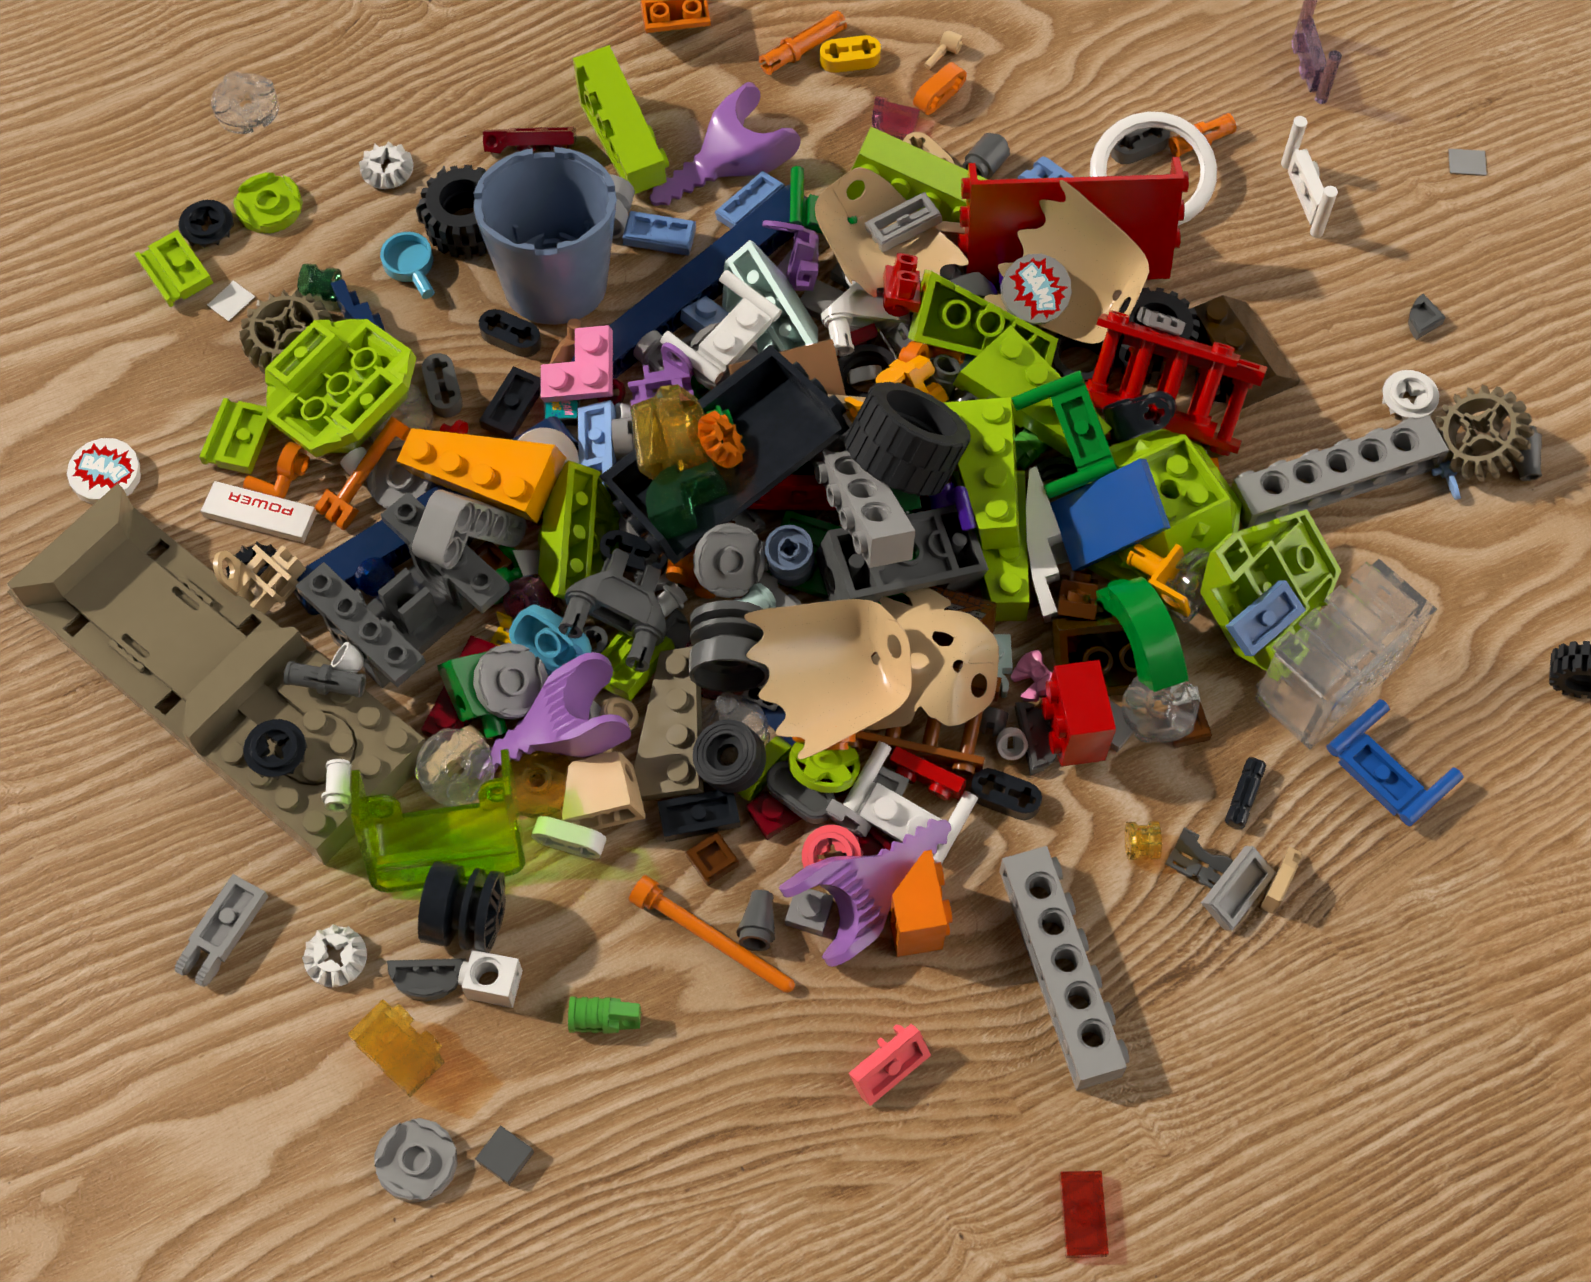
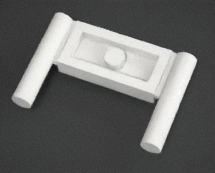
M1297 116L1293 121L1281 165L1283 168L1288 169V174L1309 224L1312 225L1310 229L1311 236L1320 238L1325 231L1338 190L1334 186L1323 187L1319 178L1317 163L1312 161L1307 149L1299 150L1307 126V119L1303 116Z
M729 270L723 272L719 281L743 299L699 344V349L697 351L693 350L670 331L665 332L660 340L662 344L666 342L671 343L682 350L690 359L692 367L715 384L729 370L728 365L735 363L765 332L771 323L775 322L782 314L780 308Z
M878 741L843 805L859 814L873 827L903 843L905 834L909 833L914 836L917 826L926 828L929 819L937 821L942 819L878 782H873L892 749L887 744ZM968 791L963 793L948 820L951 831L947 836V844L937 845V853L933 854L934 863L941 862L942 864L978 800V797Z

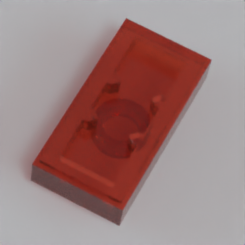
M1102 1170L1060 1172L1059 1181L1065 1257H1107L1109 1250Z

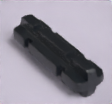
M1249 757L1246 760L1230 804L1231 806L1225 818V823L1228 826L1236 829H1243L1245 827L1266 769V763L1263 760L1255 757Z

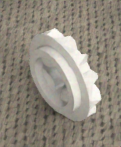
M389 141L385 146L381 147L374 144L373 150L364 151V158L359 162L360 172L364 181L379 189L398 187L406 182L413 172V160L410 152L405 151L402 144L393 146ZM389 158L391 163L388 164L385 172H383L381 164H384V161Z
M1398 371L1386 380L1382 388V404H1387L1390 408V415L1396 413L1402 416L1403 420L1412 417L1419 419L1428 415L1431 416L1439 403V391L1436 384L1428 376L1418 371ZM1405 391L1409 392L1411 396H1417L1414 405L1408 398L1403 399Z
M332 924L330 928L317 930L316 935L306 942V950L302 959L308 975L316 983L326 987H340L352 982L362 972L367 960V949L362 937L349 926L339 927ZM328 944L336 950L344 948L340 953L341 962L343 963L342 967L332 959L324 961L329 956L326 951L328 950L326 947Z

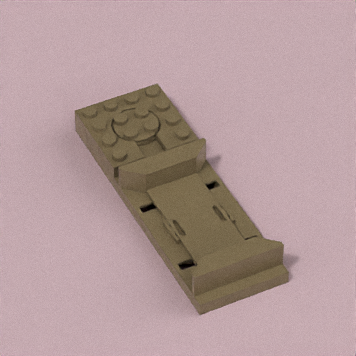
M118 483L7 583L10 588L7 592L14 602L323 865L329 862L431 755L425 739L366 690H364L362 697L356 698L355 696L334 692L323 695L318 694L317 689L285 685L284 672L289 661L321 667L323 664L331 665V662L317 650L313 653L310 652L295 627L281 628L264 613L253 608L247 599L239 595L234 596L218 582L214 572L135 509L124 489ZM160 543L167 550L154 561L147 553ZM82 614L89 622L72 637L65 629ZM249 618H252L259 625L248 636H245L238 629ZM174 692L182 699L164 715L157 707ZM272 719L287 720L298 726L304 734L308 747L305 751L304 762H301L295 768L294 774L287 773L280 776L278 780L266 776L261 778L249 768L243 753L245 740L251 730L260 723ZM270 739L267 740L270 745V753L267 757L274 754L277 758L283 759L281 748L285 744L277 746ZM332 759H345L352 764L350 771V793L353 794V801L349 804L347 810L341 812L327 810L325 803L321 800L322 793L326 791V763Z

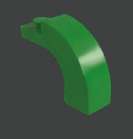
M1141 576L1132 580H1115L1107 585L1108 587L1096 591L1098 605L1118 619L1129 639L1135 659L1138 680L1153 692H1157L1189 681L1183 650L1172 619L1160 596L1145 578Z

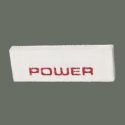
M214 481L201 509V513L205 518L301 543L305 542L317 514L313 506Z

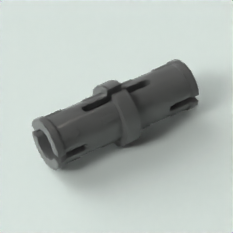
M289 661L284 672V684L317 689V693L323 695L334 692L360 698L365 690L366 675L334 670L332 665L327 664L317 667Z

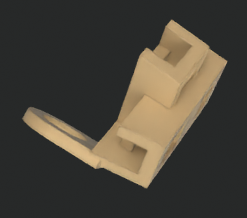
M255 544L252 549L257 554L247 565L228 551L217 552L213 560V569L218 582L234 596L239 595L250 601V605L264 614L277 601L282 604L296 589L295 585L299 583L297 581L298 577L306 570L296 556L293 557L283 545L270 557ZM223 559L228 563L230 569L229 578L224 575L222 570ZM266 563L270 564L260 576L257 575Z

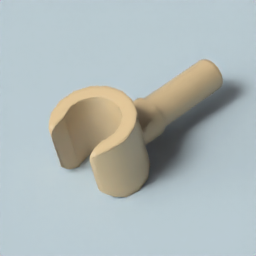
M945 31L941 38L940 46L924 63V66L930 70L945 55L946 51L958 54L962 47V41H960L962 35L952 31Z

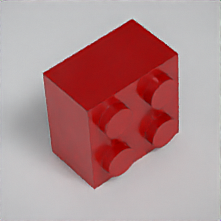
M1100 660L1054 666L1050 681H1046V697L1041 698L1043 717L1045 720L1050 719L1052 731L1049 732V744L1052 754H1058L1061 767L1105 761L1116 732V726Z

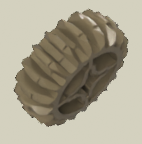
M283 289L281 296L278 297L269 292V300L266 302L257 299V309L247 308L248 318L241 320L243 330L239 331L243 352L249 358L250 363L255 368L259 367L261 372L265 374V368L307 328L305 323L300 322L301 320L310 324L314 320H330L333 322L331 314L328 313L321 300L315 301V298L310 293L303 297L298 289L292 296H289ZM262 341L270 342V345H274L275 348L272 349L262 344Z
M1482 384L1479 393L1475 394L1473 389L1468 387L1466 390L1467 397L1461 399L1459 395L1454 394L1453 399L1456 404L1453 407L1443 404L1442 409L1447 416L1436 417L1435 421L1440 426L1437 430L1449 449L1442 463L1451 461L1449 469L1454 473L1462 471L1463 477L1468 480L1476 473L1478 480L1484 482L1487 472H1491L1492 476L1498 479L1500 476L1499 469L1504 467L1506 471L1512 472L1513 467L1510 462L1513 459L1517 462H1523L1524 457L1520 450H1531V443L1526 438L1534 436L1533 428L1528 426L1533 420L1530 413L1525 412L1527 407L1521 400L1516 402L1517 398L1513 392L1510 391L1504 395L1503 389L1496 386L1490 393L1488 387ZM1481 411H1485V412H1484L1483 414H1481V415L1473 416V414H1475V413H1478V412H1481ZM1508 416L1511 420V429L1505 441L1499 432L1504 426L1502 422ZM1462 426L1466 431V435L1462 440L1463 445L1457 450L1456 435L1458 429ZM1474 429L1478 432L1482 431L1483 433H1487L1489 431L1492 437H1490L1487 434L1484 435L1482 433H1479L1477 435ZM1488 450H1493V451H1494V452H1492V453H1490V454L1483 455V456H1479L1480 454H1482V453L1485 452V451H1488Z

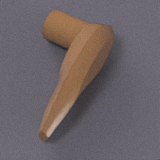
M570 319L567 322V336L554 350L549 364L569 362L575 355V328H581L580 320Z

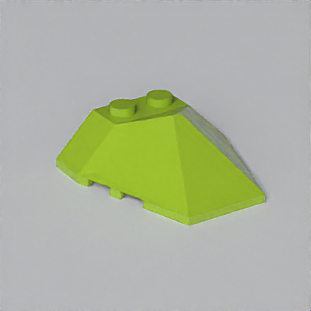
M1305 509L1228 534L1209 554L1200 593L1235 654L1284 679L1288 678L1307 657L1309 648L1306 646L1311 632H1316L1319 627L1318 614L1322 606L1328 605L1341 569L1310 513ZM1286 580L1306 611L1254 656H1245L1226 628V625L1277 581Z

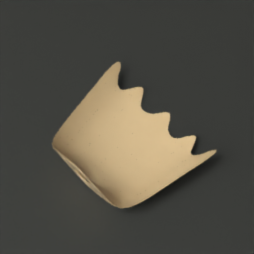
M859 167L847 172L827 187L819 195L815 204L818 224L851 284H853L852 281L857 282L868 294L876 298L877 289L884 288L883 273L885 265L894 266L897 253L918 257L916 270L920 271V282H922L925 269L940 275V270L945 265H968V259L961 250L935 226L882 253L878 243H875L872 239V234L869 235L866 231L865 222L907 200L884 178L869 169ZM856 180L863 181L865 184L863 194L858 199H849L846 193L849 185ZM856 216L857 223L850 224L847 218ZM895 221V222H893V223H891V224H889V225H887V226H885V227L879 229V231L882 230V229H884V228H886V227H888V226H890V225H892V224H894V223H896L897 221Z
M1060 180V185L1066 195V201L1060 203L1051 200H1040L1041 209L1046 217L1045 224L1037 229L1018 231V237L1024 250L1023 257L1028 254H1044L1055 258L1065 267L1071 279L1072 294L1068 306L1056 319L1039 326L1083 343H1101L1105 339L1107 328L1096 325L1098 318L1102 313L1109 314L1110 310L1119 312L1122 304L1129 297L1131 301L1124 314H1131L1149 274V264L1145 254L1125 232L1067 182ZM1001 263L998 265V269L1003 277L1013 263ZM1116 290H1121L1122 294L1114 301L1113 293ZM990 294L984 297V300L1007 311L1001 299V294Z
M861 599L836 600L762 609L747 613L744 616L746 621L756 624L764 633L762 639L746 654L750 660L765 664L770 672L769 679L758 696L761 700L779 705L786 713L784 721L776 730V735L800 737L805 740V746L797 756L799 760L815 755L877 723L900 708L910 695L912 690V665L909 638L902 626L879 603ZM891 634L895 635L900 641L902 651L899 658L893 657L890 653L888 638ZM874 652H877L880 657L881 664L875 665L871 660V655Z

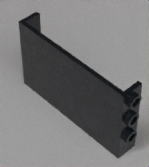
M772 345L765 348L599 476L615 499L612 503L615 509L625 521L629 517L632 518L628 522L641 539L646 535L648 536L645 541L658 558L665 554L675 565L696 548L698 542L707 531L717 525L732 521L850 429L843 417L847 411L842 402L834 394L828 397L827 391L816 378L809 380L807 372L800 363L796 361L792 364ZM717 405L721 407L722 411L729 409L733 424H736V431L743 437L740 441L745 447V452L742 454L743 461L732 468H725L714 462L704 451L698 435L699 419L706 415V412L716 409Z

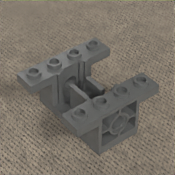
M409 492L405 493L380 515L382 521L408 545L414 565L409 570L407 568L403 569L378 591L379 595L368 605H366L361 591L358 589L354 591L324 562L295 585L298 593L323 616L333 641L339 647L345 642H349L363 653L364 666L362 669L381 688H384L389 682H392L398 688L426 663L422 654L473 609L476 608L483 614L510 590L508 582L466 544L458 563L451 569H445L413 555L412 544L425 506Z

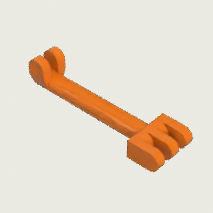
M391 416L339 494L337 495L326 489L315 506L316 512L321 515L326 513V519L332 523L337 521L336 526L341 530L347 529L359 512L358 509L349 503L395 436L405 441L411 428L394 416Z

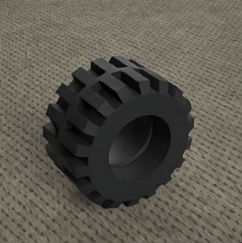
M456 165L450 167V171L445 172L441 170L437 172L436 179L431 177L427 181L428 188H423L421 191L422 199L419 200L427 236H429L432 245L438 246V250L443 254L449 251L451 257L458 258L459 255H464L465 259L473 258L472 254L478 253L479 256L487 254V247L474 212L467 215H453L454 212L460 209L474 208V191L478 181L486 172L484 168L478 167L474 170L472 165H464V168L458 169Z
M1149 287L1142 289L1135 307L1129 315L1130 322L1147 326L1136 318L1139 308L1142 306L1151 311H1158L1185 322L1183 333L1179 337L1197 342L1200 324L1199 320H1196L1197 313L1195 309H1188L1190 304L1185 298L1178 299V293L1171 291L1170 294L1163 292L1164 288L1157 287L1156 291H1150ZM1130 297L1122 304L1119 312L1125 313L1131 301ZM1121 333L1115 352L1114 366L1116 368L1122 367L1121 373L1125 375L1132 352L1129 351L1130 346L1122 344L1125 334ZM1152 354L1145 379L1149 380V384H1157V380L1161 379L1166 364L1163 361L1164 356Z

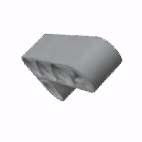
M437 490L427 502L413 540L412 552L418 558L445 569H451L458 563L468 536L511 548L516 547L525 535L526 519L478 500L445 490Z

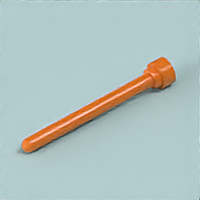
M644 875L637 882L629 896L631 903L640 909L646 907L652 910L655 908L785 993L793 991L795 982L792 978L662 895L663 890L659 888L657 881Z

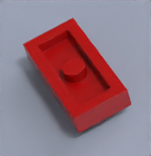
M896 746L889 759L891 768L895 770V773L908 778L910 784H914L917 780L930 786L928 791L940 799L948 801L952 797L959 801L966 788L964 778Z

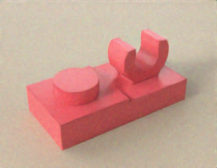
M910 1024L905 1029L901 1025H895L893 1029L897 1036L888 1043L884 1039L879 1038L877 1042L880 1048L849 1072L860 1097L869 1106L873 1105L931 1056L920 1031L914 1025Z

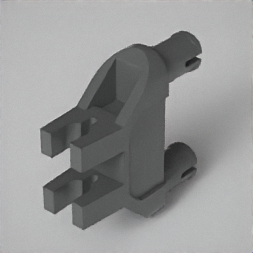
M616 548L611 559L608 558L605 561L600 573L584 578L567 589L565 601L568 606L558 628L565 635L568 627H570L568 637L579 638L582 636L586 619L590 615L632 636L634 641L625 662L628 667L632 668L636 660L635 670L644 672L649 669L655 646L663 643L666 636L664 614L654 593L661 570L648 564L645 567L643 576L639 574L634 583L622 577L629 554Z

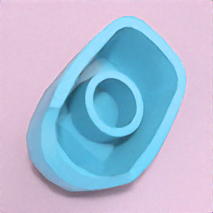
M533 604L519 612L509 630V638L513 644L524 645L531 649L529 651L535 657L538 656L544 663L547 675L550 676L553 671L585 653H591L592 647L589 638L584 633L579 638H570L568 635L571 628L568 627L566 634H562L558 627L563 617L555 614L550 609Z

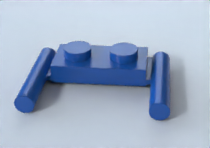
M1379 699L1326 747L1330 754L1340 759L1338 763L1393 816L1398 814L1402 822L1411 827L1464 777L1460 770L1453 767L1426 791L1368 734H1365L1372 725L1390 710L1389 705L1384 700Z

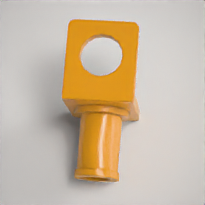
M1136 544L1133 549L1137 551V554L1130 551L1126 560L1127 564L1151 576L1148 582L1156 590L1164 605L1188 617L1191 613L1188 599L1168 587L1186 562L1182 546L1176 544L1167 557L1163 558L1143 547V545Z

